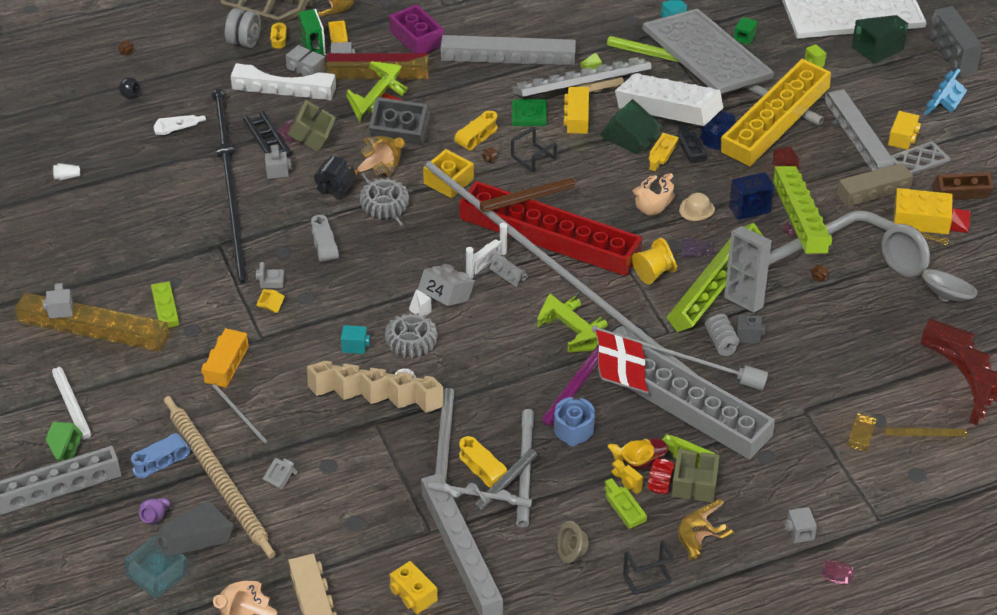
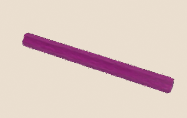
M598 345L542 418L544 424L551 426L554 423L556 405L565 398L573 397L597 366Z

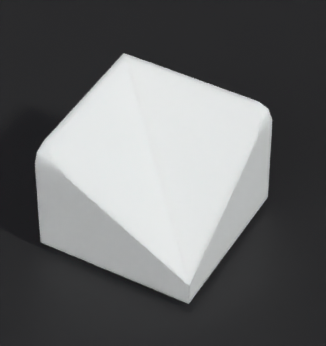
M417 289L409 310L415 315L419 313L420 316H427L432 312L431 298Z

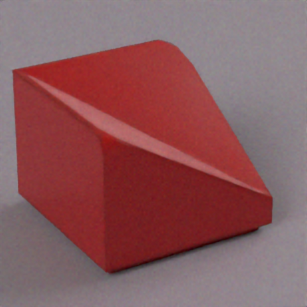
M952 209L950 231L968 233L971 212Z

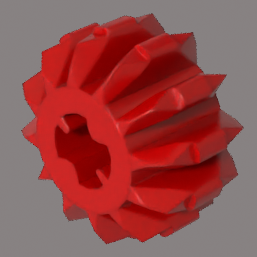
M663 458L654 460L648 480L649 491L665 495L669 492L675 469L673 462Z

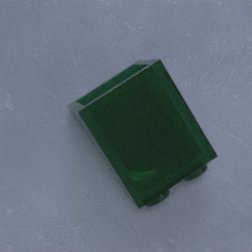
M898 15L858 19L855 21L852 48L870 62L876 64L904 50L908 22Z
M632 99L610 119L600 136L626 150L638 154L641 150L646 151L651 145V141L655 142L661 136L659 132L663 126Z

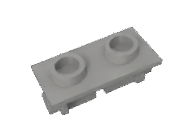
M495 252L490 269L515 287H518L520 280L524 281L527 279L526 271L521 270L508 261L506 257Z

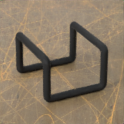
M535 127L526 130L511 140V156L531 172H535V158L540 154L546 153L552 159H557V143L554 142L543 148L536 142ZM533 131L532 142L540 151L533 154L532 167H530L514 155V141ZM552 147H554V155L548 151Z
M664 540L660 541L658 562L637 568L630 553L627 551L624 553L623 576L632 593L639 594L672 582L664 564L672 562L674 556ZM665 549L669 558L663 560V553ZM628 561L635 572L660 566L667 580L636 590L627 575Z

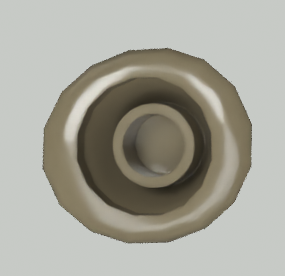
M566 521L558 531L557 548L562 562L570 564L576 558L586 553L589 547V539L575 522Z

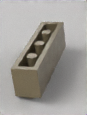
M903 163L841 179L838 183L837 194L844 204L849 207L896 194L897 188L911 189L913 175Z

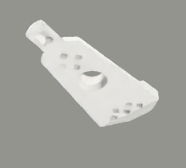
M189 115L159 118L154 125L155 135L169 134L175 130L197 125L198 122L206 121L205 115L198 117Z

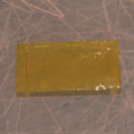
M857 413L847 447L868 451L877 418Z

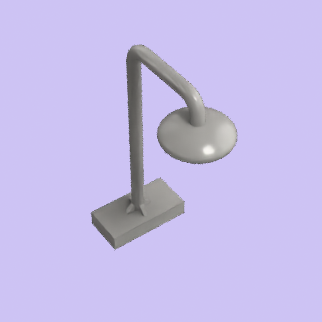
M862 210L850 212L825 224L829 235L858 221L867 222L885 230L886 233L882 239L884 259L892 269L905 277H918L929 265L930 251L927 241L917 229L910 225L897 224L877 214ZM742 226L732 230L724 298L752 312L763 308L768 266L802 249L803 247L799 239L797 238L770 252L772 240Z

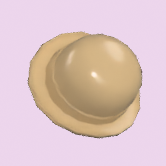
M694 193L681 203L679 212L686 220L701 221L711 217L715 212V207L705 194Z

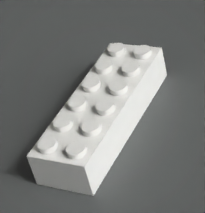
M634 73L615 90L620 109L705 126L723 109L720 90L641 75L639 73Z

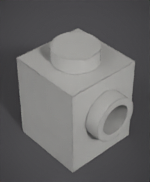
M810 508L789 510L788 518L785 520V528L787 532H790L793 542L800 543L815 540L817 526Z

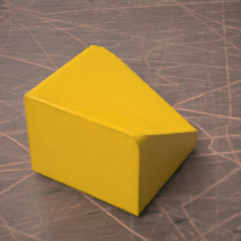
M263 289L256 306L277 313L285 296L275 290Z

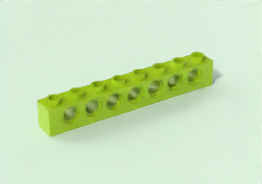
M775 166L773 184L805 254L828 253V248L832 244V236L829 235L827 226L824 225L823 218L819 215L818 208L814 204V199L810 196V191L806 188V183L802 180L801 173H799L796 166Z

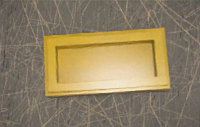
M345 21L328 22L331 43L348 42Z

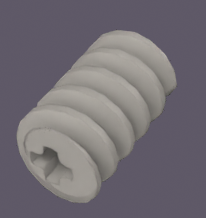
M717 314L708 318L704 325L718 353L722 356L732 355L736 351L740 340L733 326H731L727 315Z

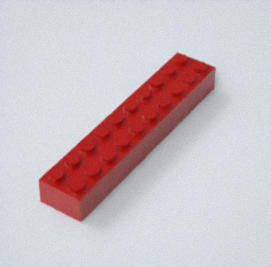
M476 181L468 191L480 202L512 194ZM464 197L459 202L460 219L500 233L499 225ZM532 199L492 210L534 245L627 276L633 267L632 255L642 251L641 236Z

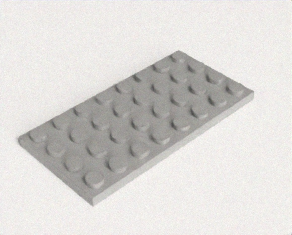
M698 8L643 23L642 29L708 87L720 90L721 94L774 78V72Z

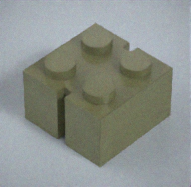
M305 100L298 110L287 135L300 142L302 140L305 141V145L318 152L326 141L336 117L322 109L315 121H311L319 107Z
M678 449L672 497L691 499V496H693L695 500L714 502L720 455L701 452L700 466L697 469L695 468L697 452Z

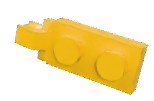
M662 133L650 151V170L656 171L660 164H665L678 145L679 137Z

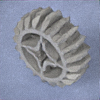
M383 178L381 180L374 179V182L368 181V185H364L363 190H361L360 204L363 211L367 215H371L372 218L378 217L379 220L381 218L388 220L391 217L394 219L396 215L401 216V213L405 212L409 204V194L406 186H403L402 182L398 183L396 179L393 181L390 178L387 180H383Z
M411 312L409 315L402 313L401 317L396 316L394 320H390L385 333L387 347L391 349V352H395L397 356L402 354L404 358L406 356L413 358L416 355L420 357L422 353L427 355L428 351H432L436 345L438 337L435 323H432L431 318L427 319L426 315L420 316L419 313L412 315Z

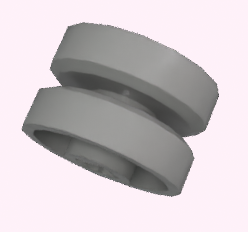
M233 8L226 20V42L231 45L238 46L240 44L243 47L253 48L257 43L260 33L261 21L259 13L253 11L245 12L242 9Z

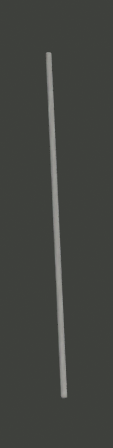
M428 161L425 167L480 210V201L432 162ZM492 210L482 212L499 226L501 223H506L507 233L643 342L662 347ZM655 350L656 352L662 354L663 356L669 358L670 360L676 362L682 367L693 372L675 356L662 351Z

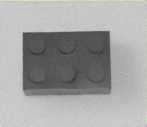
M377 97L369 125L371 136H385L393 139L402 138L404 142L423 145L430 117L428 104Z

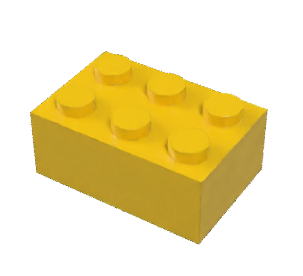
M897 188L893 222L910 225L920 232L949 235L952 222V194Z

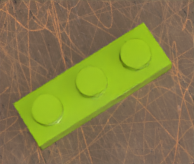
M170 281L152 284L151 289L160 329L179 326Z

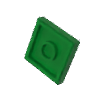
M513 99L512 126H547L546 100Z

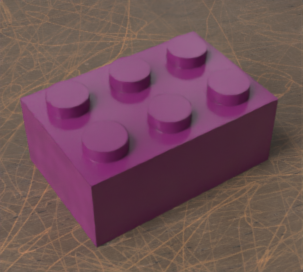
M417 4L389 15L390 32L412 53H426L441 47L444 28Z

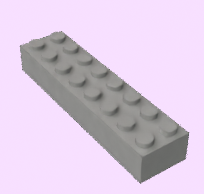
M642 346L645 357V382L649 393L630 390L749 460L773 436L775 419L655 350Z

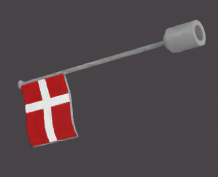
M597 325L592 327V331L596 332L599 347L598 369L601 380L646 394L649 392L645 382V357L642 346L736 374L737 379L740 380L739 384L763 391L767 380V371L745 365L744 368H739V371L610 332L598 328Z

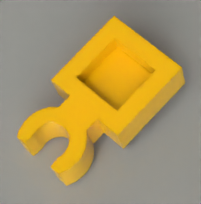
M619 459L612 463V466L615 468L611 472L616 477L622 478V483L627 489L632 490L635 494L642 491L643 476L629 465L625 467L624 463Z

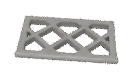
M934 141L891 155L894 165L903 163L906 167L914 168L910 170L912 175L950 162V158ZM931 146L934 151L923 148ZM915 151L919 152V156L909 154ZM922 153L930 154L932 159L921 157ZM935 156L943 158L941 160H934ZM903 157L904 160L903 162L897 161L895 158ZM906 159L917 160V163H907ZM923 161L929 164L921 166L919 165V162Z

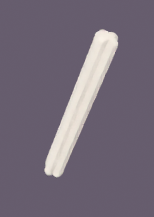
M61 367L54 368L52 370L53 377L74 424L83 433L81 439L90 438V429Z

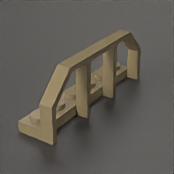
M221 0L225 8L257 12L260 18L276 23H284L293 19L304 8H313L315 5L314 0H284L288 3H297L298 7L277 17L269 14L276 0H268L263 12L244 7L247 0H239L237 5Z

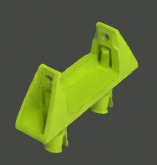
M371 62L369 68L374 70L382 79L377 82L365 98L352 93L349 89L347 90V99L359 122L367 113H373L376 98L381 97L387 89L391 88L401 97L406 93L408 87L396 80L402 66Z
M549 294L537 318V327L540 328L545 323L548 324L559 319L578 334L573 341L568 342V352L593 351L598 342L596 332L592 331V327L597 325L598 328L604 329L608 326L605 319L602 321L600 316L597 320L588 324L573 312V310L581 306L580 300H575L576 296L562 303L552 294Z

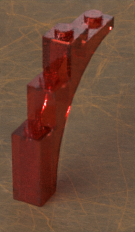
M930 318L923 330L921 345L931 348L946 357L964 375L971 388L974 400L969 423L977 426L980 419H985L987 405L991 406L993 401L997 402V372L990 370L992 367V363H989L991 355L974 349L976 345L973 342L975 334Z

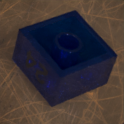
M763 172L732 179L729 208L737 221L771 213L774 184L767 173Z

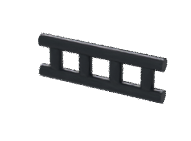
M261 111L259 113L260 117L250 119L249 116L243 118V121L265 154L272 153L268 147L269 145L278 143L280 146L278 148L279 152H286L287 157L292 155L291 150L265 111ZM262 123H265L267 126L258 130L255 127ZM269 133L273 135V137L265 140L262 135Z

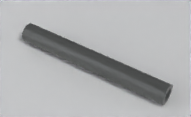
M530 448L486 493L495 494L504 490L537 456V453ZM480 498L474 504V507L479 512H482L494 499L486 504Z

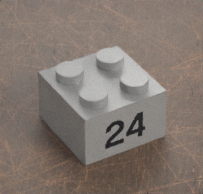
M443 264L424 269L418 290L450 306L469 300L475 280L469 278V275L464 272L454 270L453 266Z

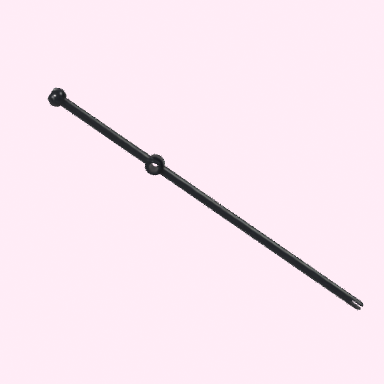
M215 89L212 92V98L216 101L221 139L220 146L215 148L217 157H223L237 275L239 282L243 283L245 281V271L230 156L235 154V148L233 143L228 144L223 108L225 92L222 89Z

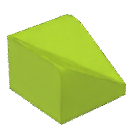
M817 45L806 48L804 60L823 67L825 65L826 52Z
M597 53L592 54L580 63L582 69H597L598 65H602V61Z

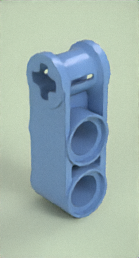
M174 433L147 448L135 452L131 456V462L134 465L133 474L137 478H146L179 460L185 459L190 454L191 449L178 433Z

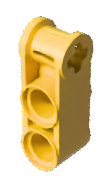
M485 111L463 129H460L454 137V142L468 151L473 150L478 144L497 131V113Z
M466 436L460 440V460L483 480L486 486L491 488L508 471L507 468L474 437Z

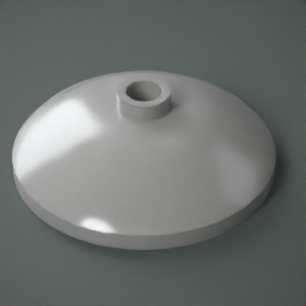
M926 269L922 274L925 283L931 291L936 293L938 298L943 301H967L976 298L978 294L975 287L952 274L934 269Z

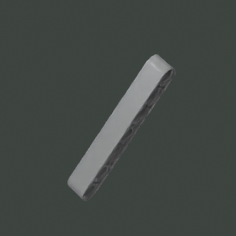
M840 89L827 92L825 94L826 105L869 168L874 171L893 166L894 161L846 91Z

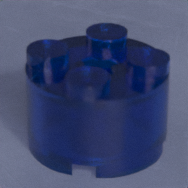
M720 111L705 126H701L700 140L703 141V145L710 149L720 150L721 137L736 123L735 115Z

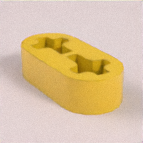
M275 23L271 27L270 38L273 48L279 49L286 45L287 30L286 25L283 23Z

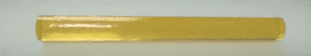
M885 427L884 436L966 437L967 429Z

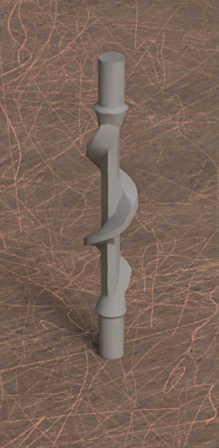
M428 480L427 489L450 493L455 498L463 494L480 496L486 504L492 499L503 500L511 505L531 507L532 499L511 495L506 490H501L495 494L481 492L474 483H469L466 488L450 486L445 482L440 483Z

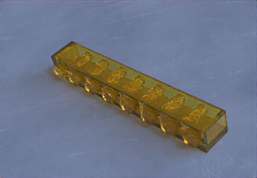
M24 293L15 307L18 322L146 348L148 350L161 352L169 337L168 324L165 321L73 303V316L49 319L48 312L43 309V299H46V297L30 293Z

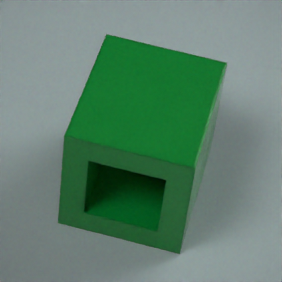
M742 17L735 27L734 39L739 43L750 45L756 36L758 21Z

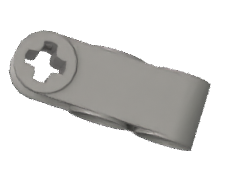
M324 215L314 216L311 219L312 235L319 261L325 262L339 259L337 245L334 242L333 232L330 229L327 217Z

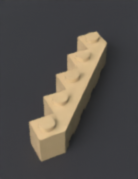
M322 361L307 366L308 387L316 396L335 390L343 400L362 394L370 404L389 398L397 408L417 403L425 412H429L443 407V386L434 377L415 378L414 374L398 372L397 375L388 374L386 370L370 368V371L359 369L357 365L343 364V367L335 366L330 361Z

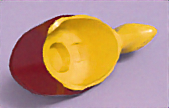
M658 438L630 441L623 448H620L617 444L608 445L615 460L619 459L623 463H628L639 470L651 469L654 460L659 459L668 451L666 443Z

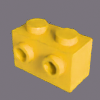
M411 561L390 573V590L394 595H398L403 600L404 605L408 609H412L416 614H419L438 601L437 587Z

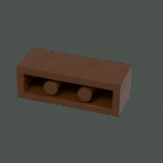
M991 172L937 175L932 184L933 192L952 194V200L988 198L994 189Z

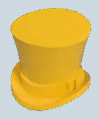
M663 238L656 239L651 249L632 255V263L637 275L648 285H651L662 273L678 270L669 245Z

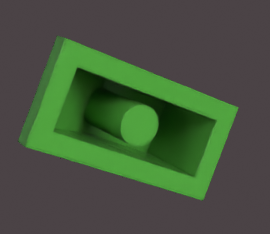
M52 423L47 433L46 441L58 462L74 457L83 433L74 423Z

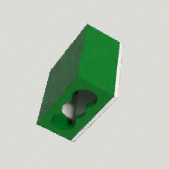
M312 9L298 12L300 39L303 47L309 49L310 53L313 51L320 55H326L324 28L317 10Z

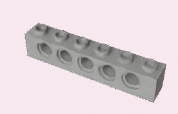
M113 446L1 480L0 515L120 477L119 462Z

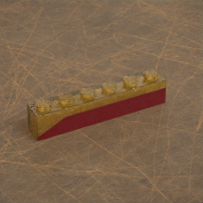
M327 53L326 72L335 74V79H382L374 70L369 68L371 62L402 66L400 74L396 79H428V53Z

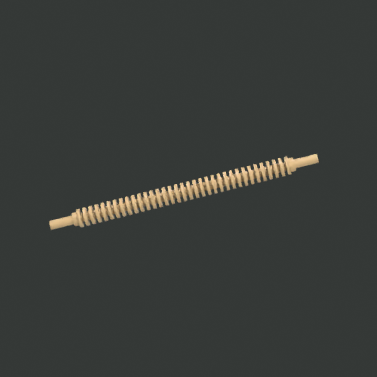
M170 396L165 397L164 402L171 411V420L252 542L261 546L269 559L275 557L276 553L267 541L268 534L252 512L185 410L177 407Z

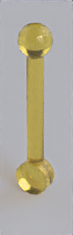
M920 232L923 237L942 242L943 245L949 243L947 238L942 239Z

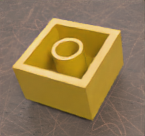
M447 149L430 161L463 188L474 180V163ZM425 166L423 167L425 185L450 198L457 194L454 189Z

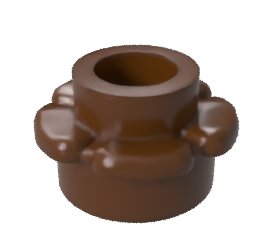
M128 40L123 41L118 47L120 54L123 56L131 55L134 51V44Z
M492 147L483 149L482 157L484 161H490L493 164L498 158L495 150Z
M816 265L811 269V276L814 280L818 282L827 280L829 272L824 266Z

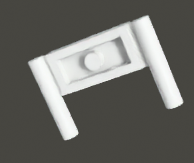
M506 223L500 224V241L495 239L474 254L472 247L466 248V274L469 275V278L473 279L474 274L476 275L491 264L495 252L499 255L507 254Z

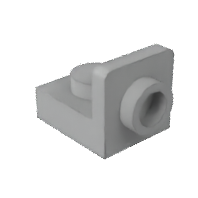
M260 262V269H256V280H260V288H283L284 270H265L264 262Z
M275 458L263 480L282 490L291 474L296 475L298 471L293 468L294 463L285 458L282 461Z

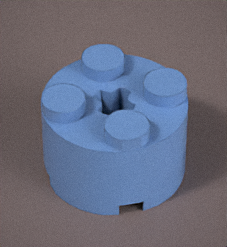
M573 397L561 400L556 405L554 412V432L556 436L569 446H576L578 443L587 441L594 434L595 411L593 405L582 398L580 400H573Z

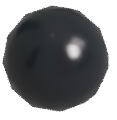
M132 77L124 78L119 83L120 94L127 99L135 98L140 93L139 82Z

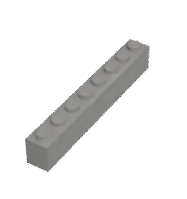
M442 35L441 61L575 66L576 40Z
M438 473L422 478V496L478 614L503 615V599L453 497L450 493L427 489L428 480L444 483L445 480L442 474Z

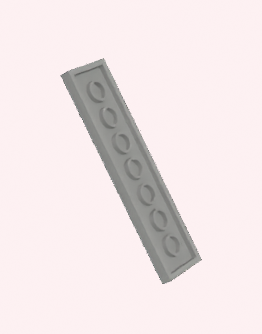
M635 57L628 59L629 62H613L611 66H607V64L598 65L597 69L583 68L581 72L569 71L564 76L556 74L549 76V79H533L531 83H527V81L518 82L517 86H513L512 89L514 94L528 96L651 69V62Z

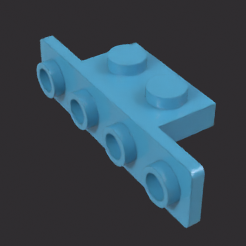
M959 68L954 72L951 70L944 77L946 80H943L938 86L940 89L934 92L933 98L925 105L927 107L924 111L925 115L935 109L939 102L949 112L956 109L967 92V89L955 79L961 71Z

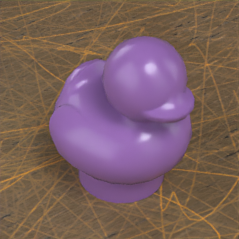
M166 498L145 500L140 505V519L148 524L159 523L164 517L165 511L169 508V500Z

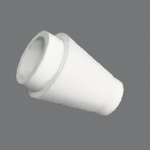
M60 163L53 165L54 180L58 179L61 181L80 176L79 166Z

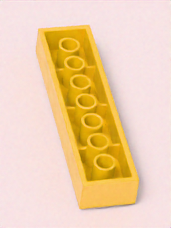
M801 59L721 137V152L751 166L830 88L831 72Z

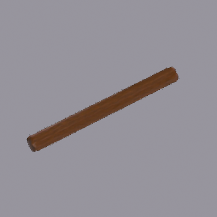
M567 178L480 202V210L487 212L572 189L575 187V180Z

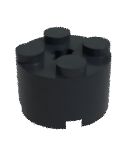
M335 156L329 157L314 175L317 190L322 194L328 193L336 199H341L356 179L355 170L352 167L350 169L346 165L347 162Z

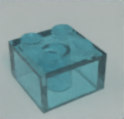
M157 534L125 558V575L155 599L187 574V557L182 553L167 557L155 544Z

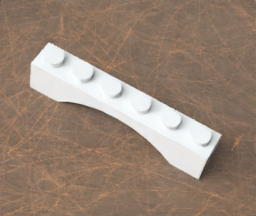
M236 64L231 74L233 90L332 100L336 89L335 74L318 72L308 76L288 78L266 74L253 65Z

